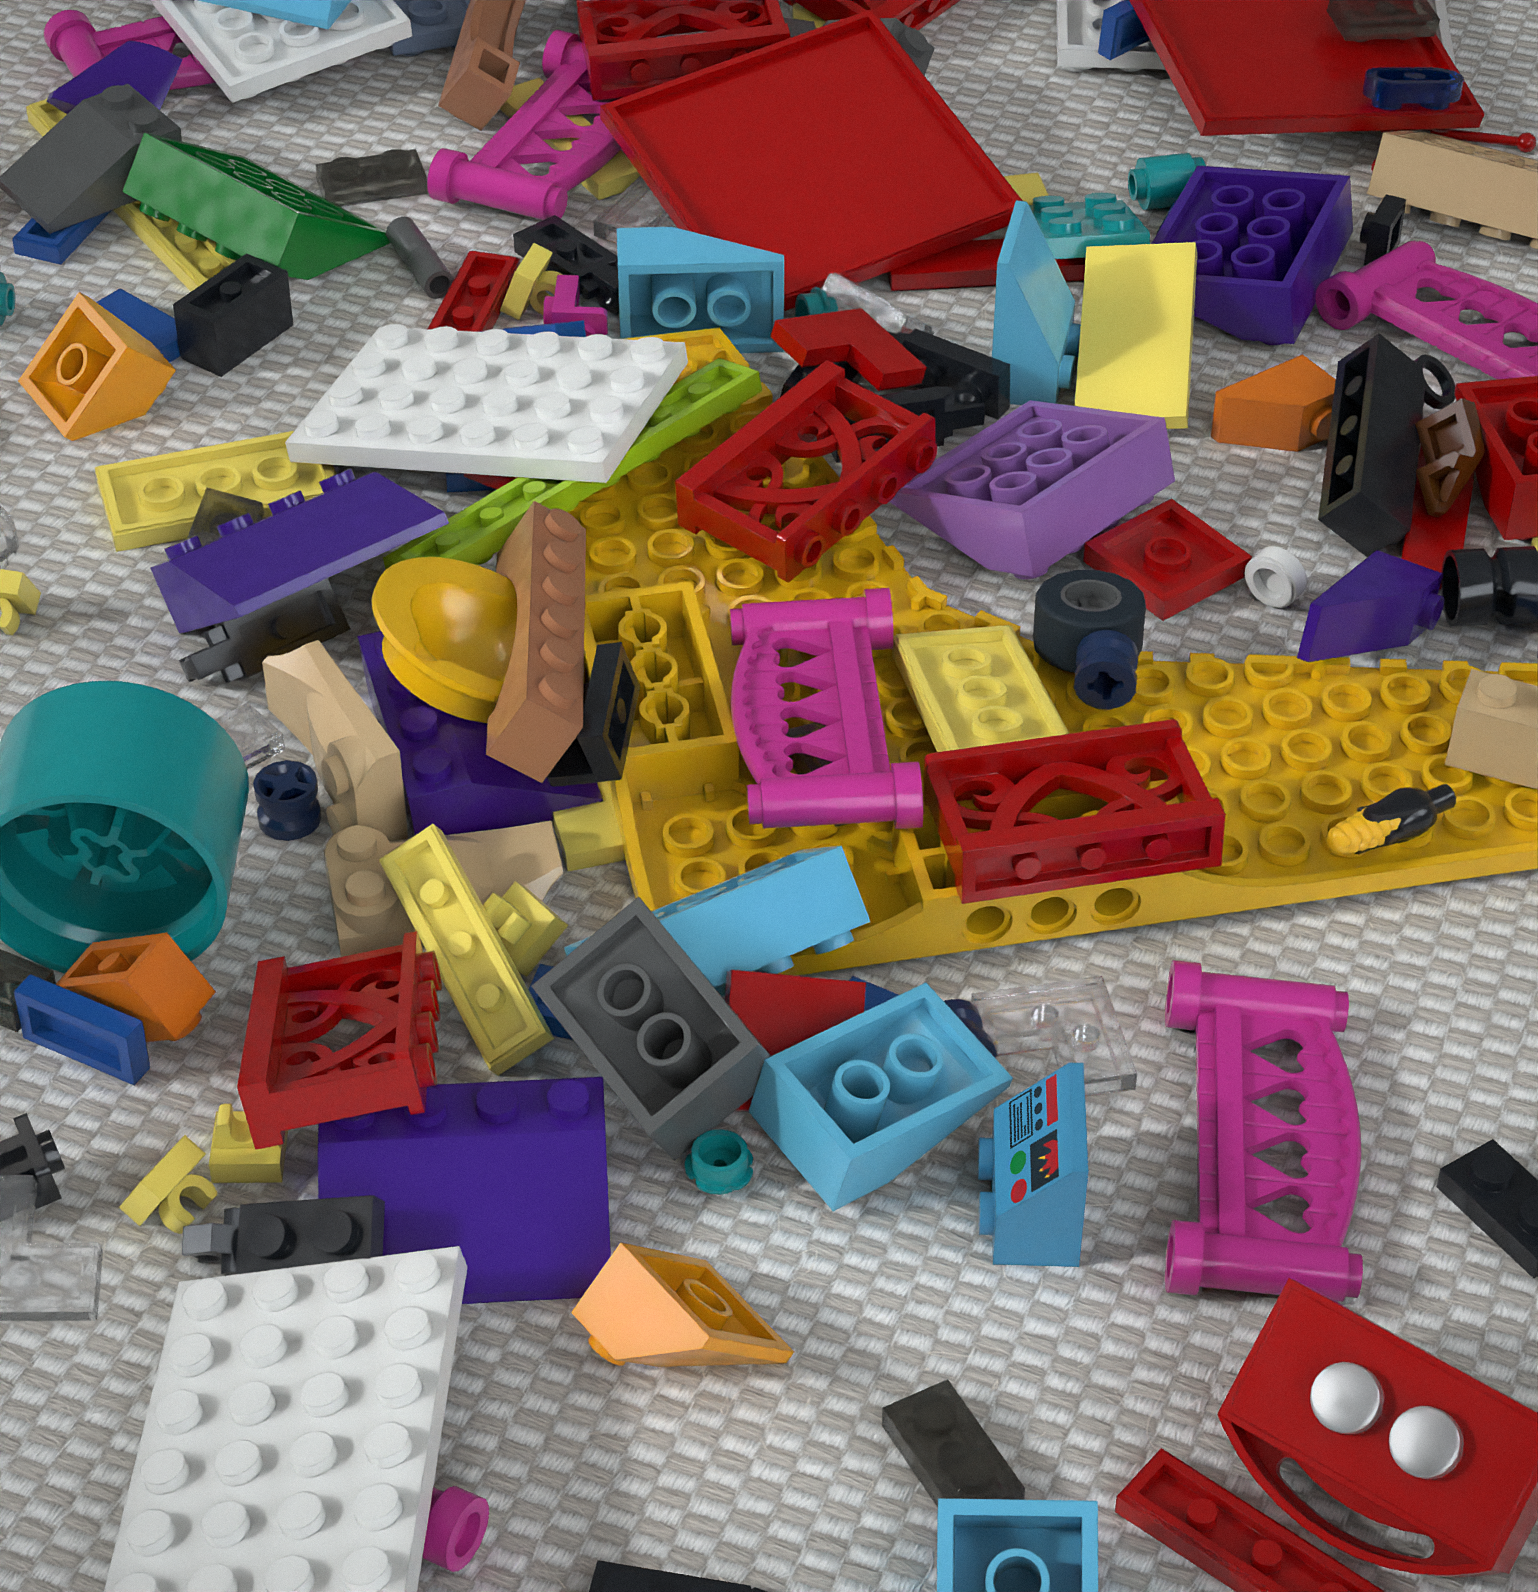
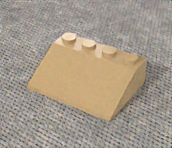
M1422 130L1383 132L1367 191L1368 195L1380 197L1381 202L1386 194L1406 199L1405 214H1410L1412 206L1431 211L1429 220L1440 224L1460 227L1462 219L1481 224L1479 233L1489 237L1510 240L1512 233L1531 237L1530 247L1538 249V160Z

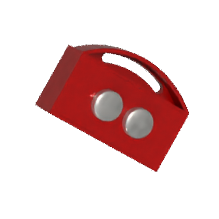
M1288 1278L1217 1413L1222 1427L1237 1455L1255 1481L1283 1511L1303 1528L1327 1544L1355 1558L1385 1568L1426 1576L1471 1577L1499 1573L1509 1574L1538 1519V1411L1311 1287ZM1286 1459H1294L1315 1483L1351 1510L1375 1522L1402 1531L1429 1536L1434 1542L1433 1554L1425 1559L1397 1554L1371 1545L1343 1531L1322 1517L1289 1486L1280 1474L1282 1462Z

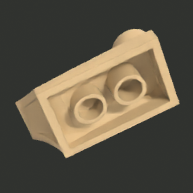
M317 640L282 655H268L262 662L268 709L313 755L318 775L333 801V805L326 808L328 823L333 835L347 827L361 825L378 829L386 835L388 841L408 839L400 750L321 642Z
M551 820L501 829L445 835L482 905L493 892L503 897L515 881L529 889L543 902L551 886L563 874ZM355 825L335 833L326 843V847L323 850L325 869L341 957L403 944L404 933L416 931L379 859L409 839L388 841L386 835L378 829Z

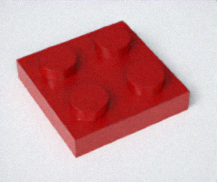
M1171 498L1086 542L1084 545L1083 562L1094 570L1115 573L1132 581L1144 593L1146 609L1164 621L1245 578V568L1252 559V556Z

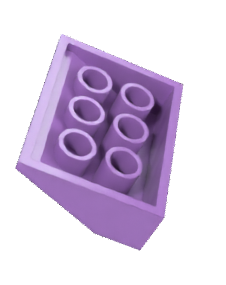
M1030 400L936 459L926 472L918 474L902 487L890 503L988 570L1012 573L1018 579L1037 578L1046 574L1049 570L1048 567L1067 554L1081 550L1086 541L1101 531L1116 526L1120 518L1136 507L1150 503L1154 499V495L1175 482L1166 421L1164 417Z

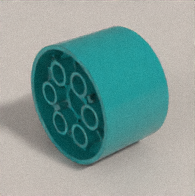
M89 681L67 685L49 691L24 706L10 721L0 741V939L10 948L31 961L64 974L93 942L166 932L190 961L200 956L216 939L226 917L249 794V777L246 764L240 750L226 730L203 710L174 694L150 686L122 681Z

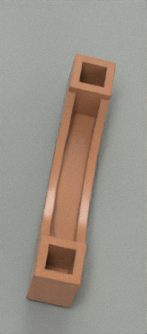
M470 0L438 106L480 131L483 130L511 96L520 62L513 58V46L526 0Z
M534 501L497 553L496 573L509 578L516 590L517 624L505 680L496 707L488 718L486 755L543 783L583 728L586 528L582 527L568 512L556 508L551 510Z

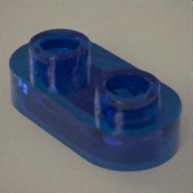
M1435 67L1371 68L1365 73L1362 93L1364 96L1372 99L1371 105L1384 110L1401 109L1402 103H1418L1420 106L1428 109L1443 110L1449 107V103H1454L1461 99L1464 77L1455 71Z

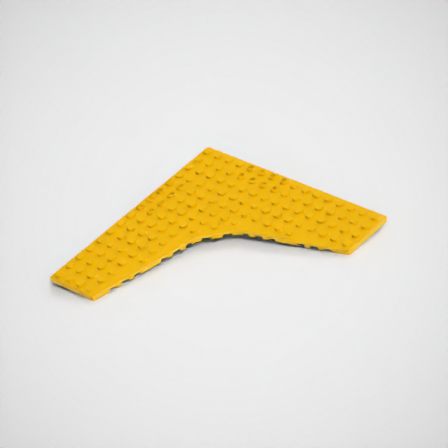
M720 327L624 338L638 340L645 337H657L667 342H685L688 363L674 384L718 358L750 368L748 362ZM761 382L762 392L743 402L736 411L715 419L702 427L698 434L684 438L661 452L657 459L641 464L620 477L616 484L600 489L580 501L575 509L568 512L582 527L586 528L584 683H589L597 645L622 642L640 684L622 780L608 781L635 899L640 897L646 906L653 911L802 849L842 846L871 922L852 929L851 933L854 941L845 946L818 955L814 947L811 946L790 955L794 966L778 974L798 976L1538 868V790L1445 765L1457 707L1471 669L1482 671L1468 665V661L1443 660L1442 669L1437 670L1407 669L1406 659L1380 658L1379 668L1350 667V657L1306 662L1298 659L1297 656L1249 654L1244 664L1227 663L1222 659L1215 658V653H1190L1189 662L1153 661V651H1141L1138 656L1137 670L1135 671L1137 674L1136 693L1132 699L1119 708L1110 710L1096 709L1085 704L1077 696L1074 689L1075 673L1058 669L1046 663L1035 651L1034 642L1020 636L1021 626L982 610L974 617L947 606L946 595L927 588L919 576L911 577L904 568L903 556L895 546H886L877 535V524L870 515L859 524L852 534L844 536L828 549L814 566L803 570L789 583L778 578L777 571L704 530L695 535L679 526L675 480L773 403V394L764 382ZM823 456L814 458L791 457L782 465L784 472L783 489L815 487L840 480V477ZM770 477L763 480V488H767L771 480ZM738 510V511H740V512L746 514L747 516H748V514H749V512H747V511ZM765 514L761 523L780 532L776 527L775 514ZM789 521V522L785 523V524L782 526V529H784V528H785L788 524H790L792 521ZM889 588L892 601L893 636L907 633L1012 626L1069 734L1171 719L1178 721L1182 729V738L1211 797L1219 799L1226 814L1222 865L962 904L955 887L956 877L929 807L924 803V758L927 754L937 751L892 657V649L872 650L890 771L891 763L919 762L923 793V827L895 829L894 821L763 829L762 824H749L747 785L757 783L740 752L732 722V681L743 645L732 646L730 609L742 608L744 603L864 597V589ZM785 648L777 650L780 654L778 666L793 667L817 657L794 649ZM1502 662L1498 671H1482L1490 674L1504 675L1512 680L1538 686V663ZM794 682L780 685L784 688L782 700L787 702L800 701L822 691ZM798 717L784 720L788 723L789 732L786 736L792 738L806 736L827 726ZM803 753L788 756L793 760V768L790 773L799 775L810 773L832 763L831 761ZM1166 780L1152 781L1146 790L1155 788ZM1447 784L1455 793V806L1437 814L1436 823L1427 832L1409 841L1375 848L1360 854H1335L1330 851L1326 844V837L1331 828L1335 827L1339 822L1345 821L1348 817L1353 816L1357 813L1359 807L1372 805L1399 788L1413 787L1427 791L1439 785ZM1059 788L1042 799L1029 812L1045 814L1059 820L1096 815L1109 802L1083 793ZM1176 796L1175 798L1165 803L1169 805L1180 802ZM973 799L957 802L968 809L981 811L974 806ZM967 828L968 833L988 831L982 829Z

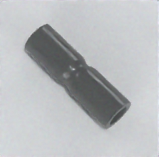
M398 217L394 219L387 227V239L403 262L408 265L410 272L427 296L433 299L445 297L454 277L411 218Z

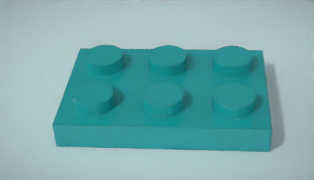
M1091 193L1085 195V202L1064 203V197L1039 196L1033 198V205H1029L1055 259L1085 258L1086 247L1150 244L1149 230L1122 199L1116 200V194Z

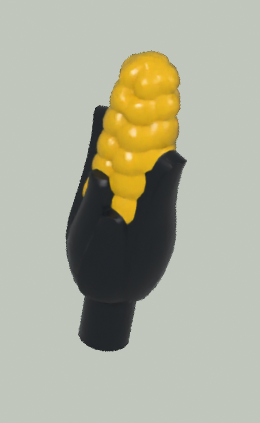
M1447 784L1439 785L1427 791L1413 787L1399 788L1372 805L1359 807L1357 813L1331 828L1326 837V844L1330 851L1335 854H1360L1375 848L1409 841L1427 832L1436 823L1437 814L1455 806V793Z

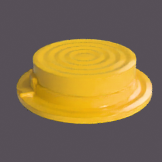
M417 557L406 559L390 566L379 577L372 594L373 614L384 635L382 653L390 671L411 693L436 709L462 719L488 723V718L496 707L505 680L514 644L517 624V595L514 584L509 578L492 570L449 558Z

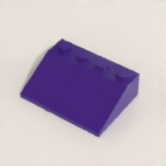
M1197 166L1151 244L1196 242L1197 269L1194 316L1241 340L1262 341L1267 345L1295 344L1316 303V290L1319 284L1330 277L1353 233L1350 176Z
M348 469L320 481L319 484L323 491L321 494L305 500L300 490L269 503L272 515L254 522L249 512L216 526L221 537L202 545L198 535L165 548L164 550L169 560L150 567L177 630L181 634L242 617L449 524L446 514L376 471L355 478L352 469Z
M382 631L358 636L367 689L376 719L400 750L405 811L413 836L431 824H435L443 831L444 835L553 821V812L603 801L597 782L552 787L547 778L541 783L487 756L488 723L470 721L450 715L419 699L396 679L387 666L382 653V640L384 637Z
M603 1077L437 1084L436 1086L427 1087L425 1113L410 1115L408 1106L320 1123L318 1124V1199L374 1195L385 1201L383 1256L460 1246L467 1264L462 1304L582 1298L611 1257Z

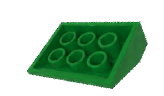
M145 132L122 191L141 202L139 208L141 212L162 221L168 222L172 218L179 222L176 229L178 232L203 242H207L208 238L217 243L215 251L227 258L236 261L247 253L288 271V277L303 280L312 279L390 243L386 236V230L244 156Z

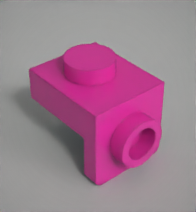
M557 275L554 296H545L544 324L584 320L586 337L595 334L608 336L607 310L603 307H580L579 275Z

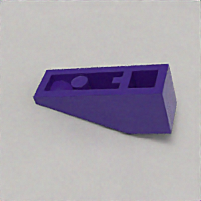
M1376 550L1311 602L1297 658L1306 662H1313L1408 646L1426 629L1433 630L1441 616L1444 597L1438 595L1443 573Z

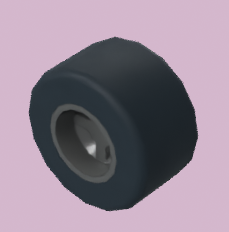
M1073 570L1054 575L1042 583L1035 595L1033 626L1035 651L1046 663L1058 669L1075 673L1077 669V646L1081 640L1092 632L1113 630L1127 635L1135 643L1139 656L1143 648L1146 613L1144 593L1132 581L1115 573L1100 570Z

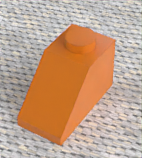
M1302 354L1220 389L1215 394L1211 437L1218 443L1295 452L1326 440L1329 436L1336 379Z
M167 932L93 942L56 983L60 987L142 1020L146 1042L177 1041L188 1035L201 1021L202 1015L200 1010L216 993Z

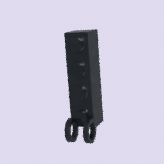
M1380 333L1338 361L1318 515L1320 522L1366 557H1369L1376 550L1379 551L1388 544H1396L1411 529L1420 445L1415 423L1423 419L1424 402L1434 409H1443L1453 403L1456 398L1454 380L1447 368L1438 359L1425 354L1413 361ZM1423 368L1430 371L1436 377L1441 386L1442 396L1435 393L1427 384Z

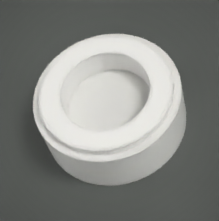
M1269 546L1263 548L1247 563L1245 568V580L1252 594L1262 603L1274 608L1289 606L1306 588L1307 577L1302 564L1292 553L1281 547Z

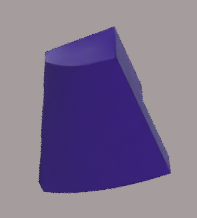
M127 41L106 57L50 93L46 102L68 114L82 100L98 95L108 87L129 84L160 110L183 59L150 44Z

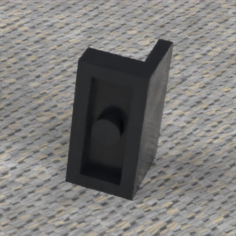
M622 642L597 645L589 683H584L583 728L546 777L552 787L622 780L640 691V684Z

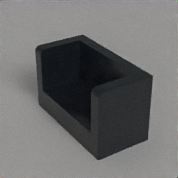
M247 253L173 304L181 358L219 377L224 376L293 326L288 271Z

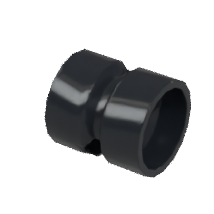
M1534 546L1497 548L1493 557H1489L1484 548L1447 550L1441 573H1443L1441 596L1444 597L1443 611L1449 626L1487 625L1491 616H1495L1500 624L1537 623L1538 551Z

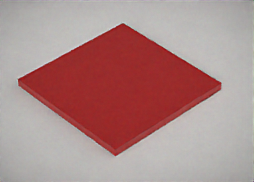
M1129 0L1201 136L1479 128L1485 114L1415 0Z
M872 9L600 105V119L677 228L784 255V311L795 308L797 296L803 293H810L814 287H819L829 295L1007 227L1016 200L1023 201Z

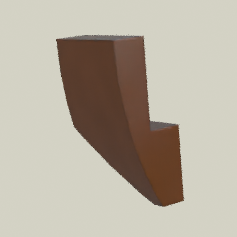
M1462 398L1415 423L1426 461V466L1416 470L1427 513L1437 518L1444 515L1452 506L1485 454L1475 403Z

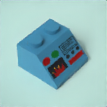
M1069 1062L994 1108L992 1138L979 1137L978 1180H991V1192L979 1193L978 1227L979 1235H992L993 1265L1079 1267L1089 1173L1084 1063Z

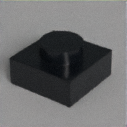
M1386 194L1376 212H1368L1366 214L1360 232V243L1367 244L1364 266L1399 246L1406 199Z

